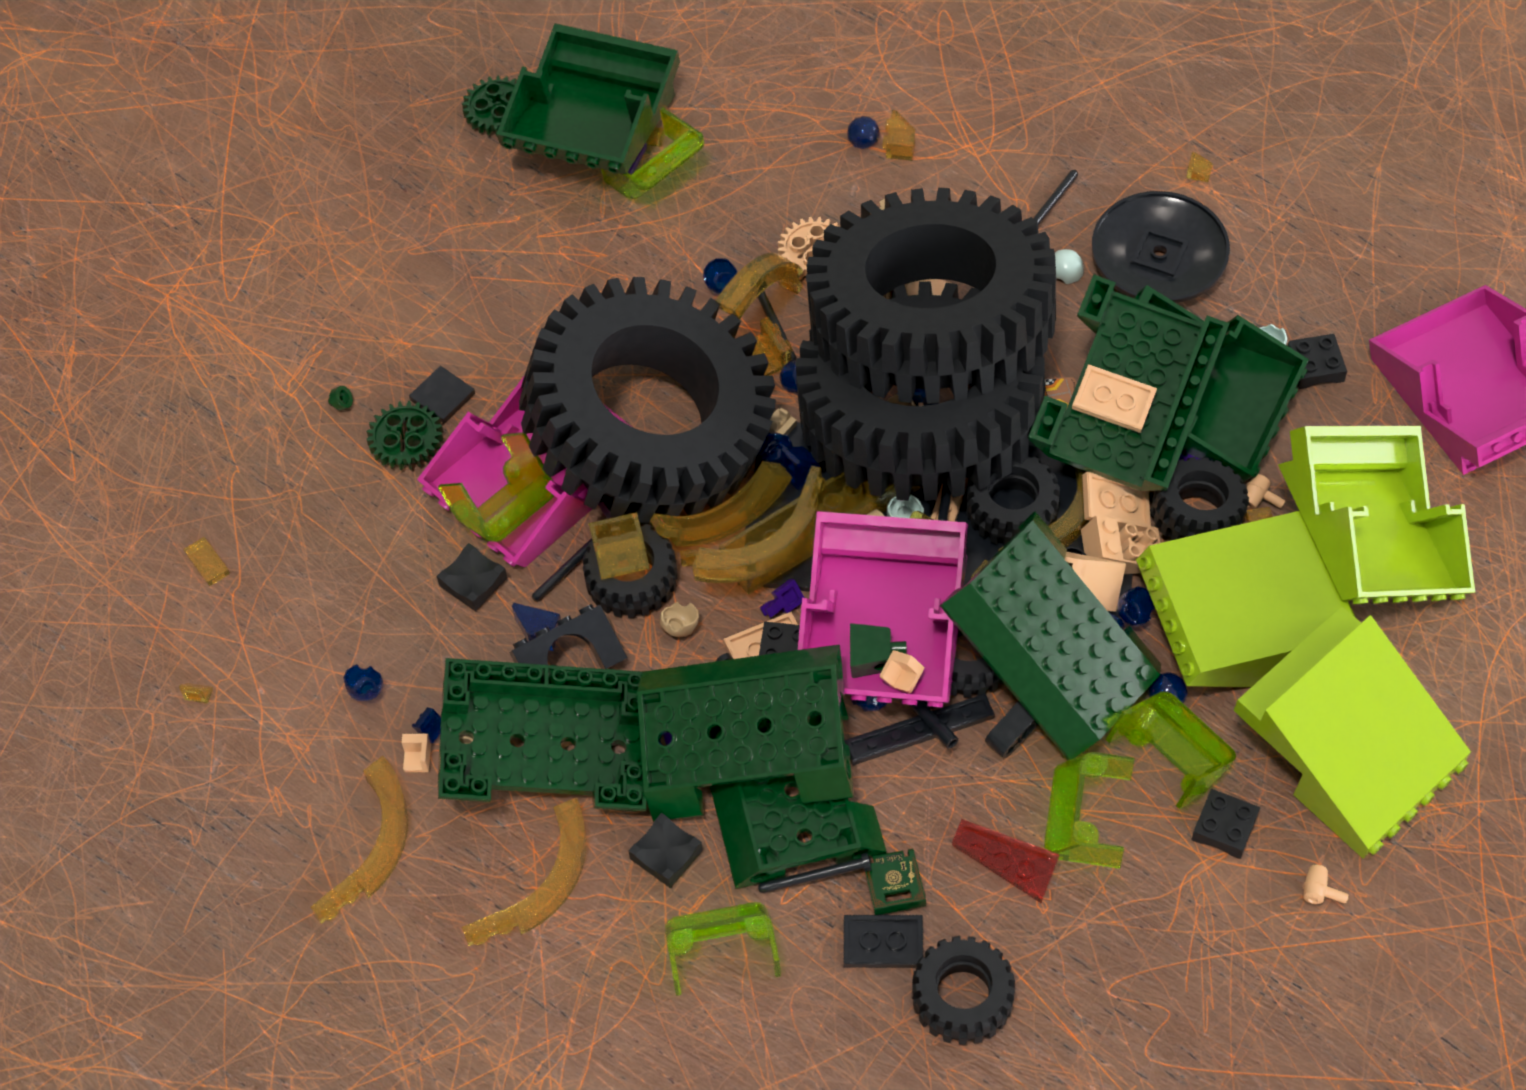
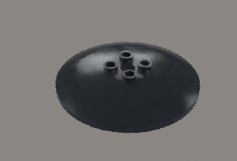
M1167 191L1142 192L1119 200L1102 214L1092 236V256L1098 271L1103 278L1116 282L1115 289L1131 298H1135L1137 292L1146 285L1175 303L1196 298L1207 292L1220 280L1226 270L1230 254L1227 231L1215 213L1193 198ZM1162 251L1165 255L1157 256L1154 252Z

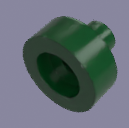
M346 386L333 388L330 391L328 403L337 410L347 409L353 403L352 393Z

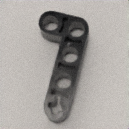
M1018 701L988 733L985 742L1005 759L1038 726V723Z

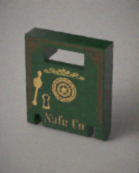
M908 849V857L904 856L903 850L872 856V870L865 872L864 869L874 915L926 906V898L913 849ZM910 891V898L890 902L885 900L887 895Z

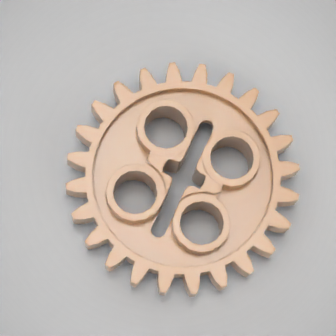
M809 217V222L800 219V225L793 222L792 229L786 227L785 234L780 235L781 241H778V257H780V264H784L785 271L791 269V276L799 273V279L801 280L807 275L806 264L808 257H813L812 246L816 240L824 241V230L830 225V219H827L825 222H821V217H818L817 221H813L812 217Z

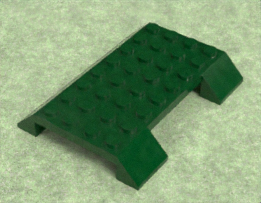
M1093 274L1077 317L1096 334L1069 404L1045 396L1028 439L1052 459L1097 474L1139 491L1167 490L1230 323L1208 315L1204 323H1200L1113 291L1116 282ZM1088 364L1157 388L1141 433L1072 409Z
M1035 511L1018 527L1020 531L965 586L954 590L939 606L1067 760L1071 761L1098 742L1159 677L1161 663L1130 626L1126 627L1123 631L1067 563L1065 560L1067 549Z

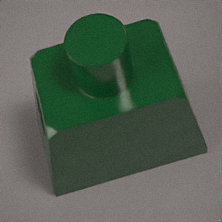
M850 624V668L852 678L881 673L893 650L907 654V641L892 642L890 628Z

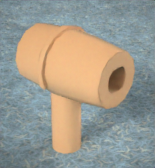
M1257 474L1255 478H1252L1246 484L1249 497L1247 509L1255 510L1263 499L1281 509L1285 500L1268 490L1271 482L1261 474Z
M1312 865L1309 867L1303 884V898L1306 902L1315 905L1324 902V898L1327 897L1345 904L1348 900V894L1327 886L1328 870L1324 866Z

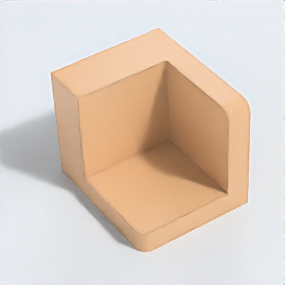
M893 650L880 674V678L891 688L910 694L925 667L913 656Z
M402 734V746L405 751L404 772H429L431 743L428 734Z

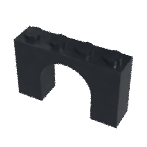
M592 604L578 610L580 615L574 619L569 615L557 621L558 627L550 630L547 626L536 632L537 638L529 642L524 638L514 643V650L509 652L514 663L548 665L547 656L552 643L559 637L570 635L584 640L589 645L601 669H607L625 660L627 656L601 606L599 605L594 608Z

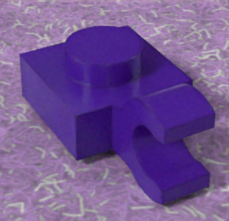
M789 579L771 592L775 599L763 604L760 610L764 616L768 615L769 617L774 616L780 610L783 613H789L800 605L802 598L805 597L795 580Z

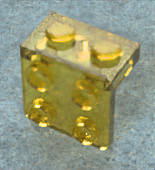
M769 317L761 319V334L755 336L757 344L752 355L765 353L769 364L764 376H770L791 366V352L793 350L790 342L782 338L780 328L776 323L773 324Z

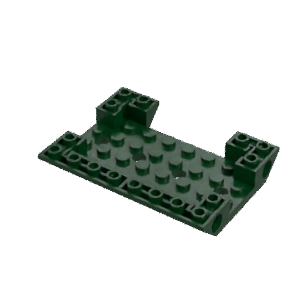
M840 645L643 671L637 690L643 788L653 822L661 813L670 820L704 816L702 790L696 787L790 775L795 776L803 804L854 797L850 749L844 743L840 696H845ZM814 713L822 715V721L817 726H811L809 722L811 715ZM769 719L772 727L768 732L762 733L759 729L760 723L763 720ZM715 726H720L722 729L721 736L718 739H711L710 730ZM667 732L671 733V743L667 746H662V735Z
M446 658L441 707L438 799L491 802V790L588 795L592 796L594 808L646 811L637 690L643 672ZM469 735L473 741L469 744H464L459 740V737ZM519 738L523 741L524 745L514 747L510 740ZM569 741L575 748L565 750L561 747V743ZM616 744L621 745L625 752L617 754L613 752L611 747Z
M841 696L842 720L844 721L849 718L843 696ZM820 713L812 714L809 720L810 725H819L822 721V715ZM766 719L760 723L759 729L762 733H766L771 729V721ZM715 726L710 730L711 739H718L721 736V727ZM794 775L710 786L735 889L786 877L785 869L830 858H835L836 864L862 858L861 854L868 852L869 858L874 855L887 853L874 806L849 801L848 798L803 804L799 793L796 796H788L785 793L789 787H796L798 789ZM801 833H809L812 836L808 842H800L797 837Z

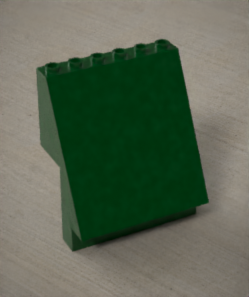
M555 23L536 73L528 72L524 66L520 70L496 133L500 145L509 150L518 149L523 150L527 154L536 153L544 155L549 159H562L570 164L579 163L592 169L601 168L614 174H627L675 96L673 81L680 64L678 50Z
M1148 285L1139 290L1134 298L1204 323V320ZM1237 315L1227 322L1230 324L1181 453L1186 457L1190 454L1200 459L1205 457L1209 458V461H1220L1223 466L1232 468L1234 474H1238L1243 482L1250 478H1255L1261 468L1259 463L1270 450L1268 444L1279 431L1278 423L1289 410L1287 407L1288 402L1294 398L1298 391L1296 386L1298 381L1302 380L1307 372L1305 367L1309 359Z

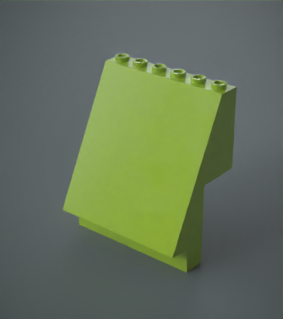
M1304 426L1290 431L1293 460L1278 464V467L1342 601L1353 600V605L1369 603V599L1373 600V604L1387 603L1388 599H1392V603L1407 602L1408 598H1412V602L1427 601V597H1431V601L1446 600V596H1450V600L1466 599L1465 594L1475 593L1465 504L1451 507L1448 504L1430 508L1421 426Z
M1300 511L1150 545L1136 559L1186 686L1252 687L1341 606L1355 617L1348 600L1342 601Z
M1343 606L1237 700L1233 710L1303 774L1293 795L1362 859L1369 853L1372 855L1376 854L1384 845L1381 841L1387 836L1390 839L1394 837L1401 829L1400 823L1404 820L1408 823L1418 813L1416 808L1420 804L1426 806L1434 798L1435 794L1433 792L1437 788L1443 790L1451 782L1452 778L1450 776L1454 772L1460 774L1469 764L1466 760L1471 751L1373 617L1370 615L1361 623Z

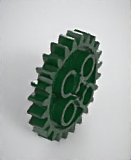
M497 75L496 80H492L489 76L488 82L480 79L481 85L473 84V90H467L468 95L463 96V115L466 118L467 124H471L472 129L478 128L479 133L486 130L487 136L491 132H495L496 135L517 81L516 78L509 81L508 76H506L503 80H500V76Z
M399 401L396 408L389 404V411L381 409L382 416L374 415L375 422H369L370 429L367 430L368 438L366 439L370 453L374 454L376 461L381 460L383 466L389 462L390 469L398 465L399 469L402 470L404 465H408V468L412 470L414 463L421 467V460L430 462L428 455L435 456V449L441 448L440 441L444 440L442 434L444 432L440 418L436 417L435 411H429L427 405L421 409L420 402L412 406L411 401H408L406 406H403L401 401ZM406 419H408L407 424H406L407 430H408L407 432H406V427H405ZM402 439H405V440H404V441H405V450H404V452H402V450H403V448H404V444H403V440H402Z

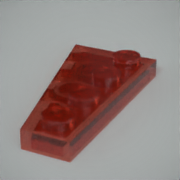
M961 819L952 841L954 847L1042 903L1060 854Z

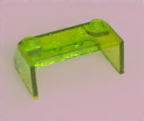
M661 108L660 113L665 135L674 140V142L632 175L628 172L627 174H614L608 170L601 169L604 182L625 197L637 199L699 152L705 144L703 134L665 108Z
M523 432L503 434L501 436L512 456L503 466V474L508 484L478 508L462 483L440 484L438 486L455 518L489 542L503 540L554 497L545 488L552 478L543 470L544 464L539 455L533 456L529 448L530 439Z
M1159 692L1123 711L1106 738L1108 743L1122 736H1125L1132 744L1137 746H1145L1152 743L1181 770L1185 776L1180 782L1184 793L1176 804V807L1179 809L1203 796L1236 759L1235 751L1176 696L1169 692Z
M1091 752L1060 763L1055 767L1044 841V851L1050 858L1120 869L1124 847L1098 843L1099 832L1096 826L1089 822L1079 821L1085 777L1097 778L1103 776L1131 780L1135 758Z
M751 902L676 916L667 921L665 935L676 996L681 995L675 956L687 954L693 948L694 942L746 932L754 940L768 939L775 977L781 976L772 921L765 905L759 902Z

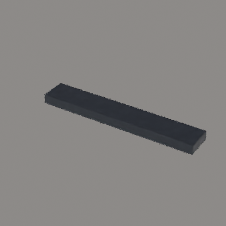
M986 694L932 711L952 732L995 718L994 711ZM919 716L844 740V743L849 746L852 765H856L937 737L929 726Z

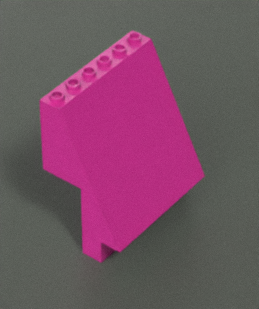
M1484 285L1369 340L1371 360L1463 475L1526 445V308Z
M522 378L490 422L468 411L417 480L424 485L423 491L432 497L435 495L440 499L438 503L448 511L452 509L456 513L454 517L465 525L468 523L472 527L470 531L481 539L483 537L487 539V546L497 553L501 551L505 555L503 559L513 567L517 564L525 568L589 513L592 508L584 505L588 492L584 484L570 496L561 489L566 469L550 478L543 470L547 453L533 456L529 448L533 433L523 434L521 426L525 412L519 411V399L523 390L521 388ZM604 404V406H605L615 417H617L619 420H621V421L624 422L625 424L629 425L626 421H624L621 417H619L615 412H613L610 408H608V407Z
M817 511L809 599L802 598L798 650L839 644L844 694H850L851 700L866 701L867 696L877 697L876 702L892 703V698L902 699V704L917 705V700L927 701V706L943 707V702L949 703L958 627L939 605L954 590L964 586L968 557L966 555L968 524L966 522ZM850 624L888 627L891 629L892 642L907 641V654L913 656L925 667L910 694L891 688L880 678L881 673L852 678L850 668Z

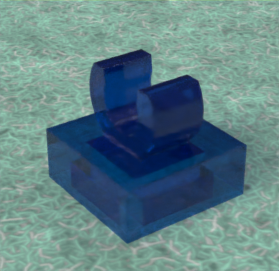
M427 707L419 715V719L416 723H413L412 727L418 734H428L430 743L433 744L440 735L441 717L433 708Z

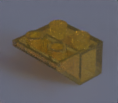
M637 512L589 523L601 579L650 569Z

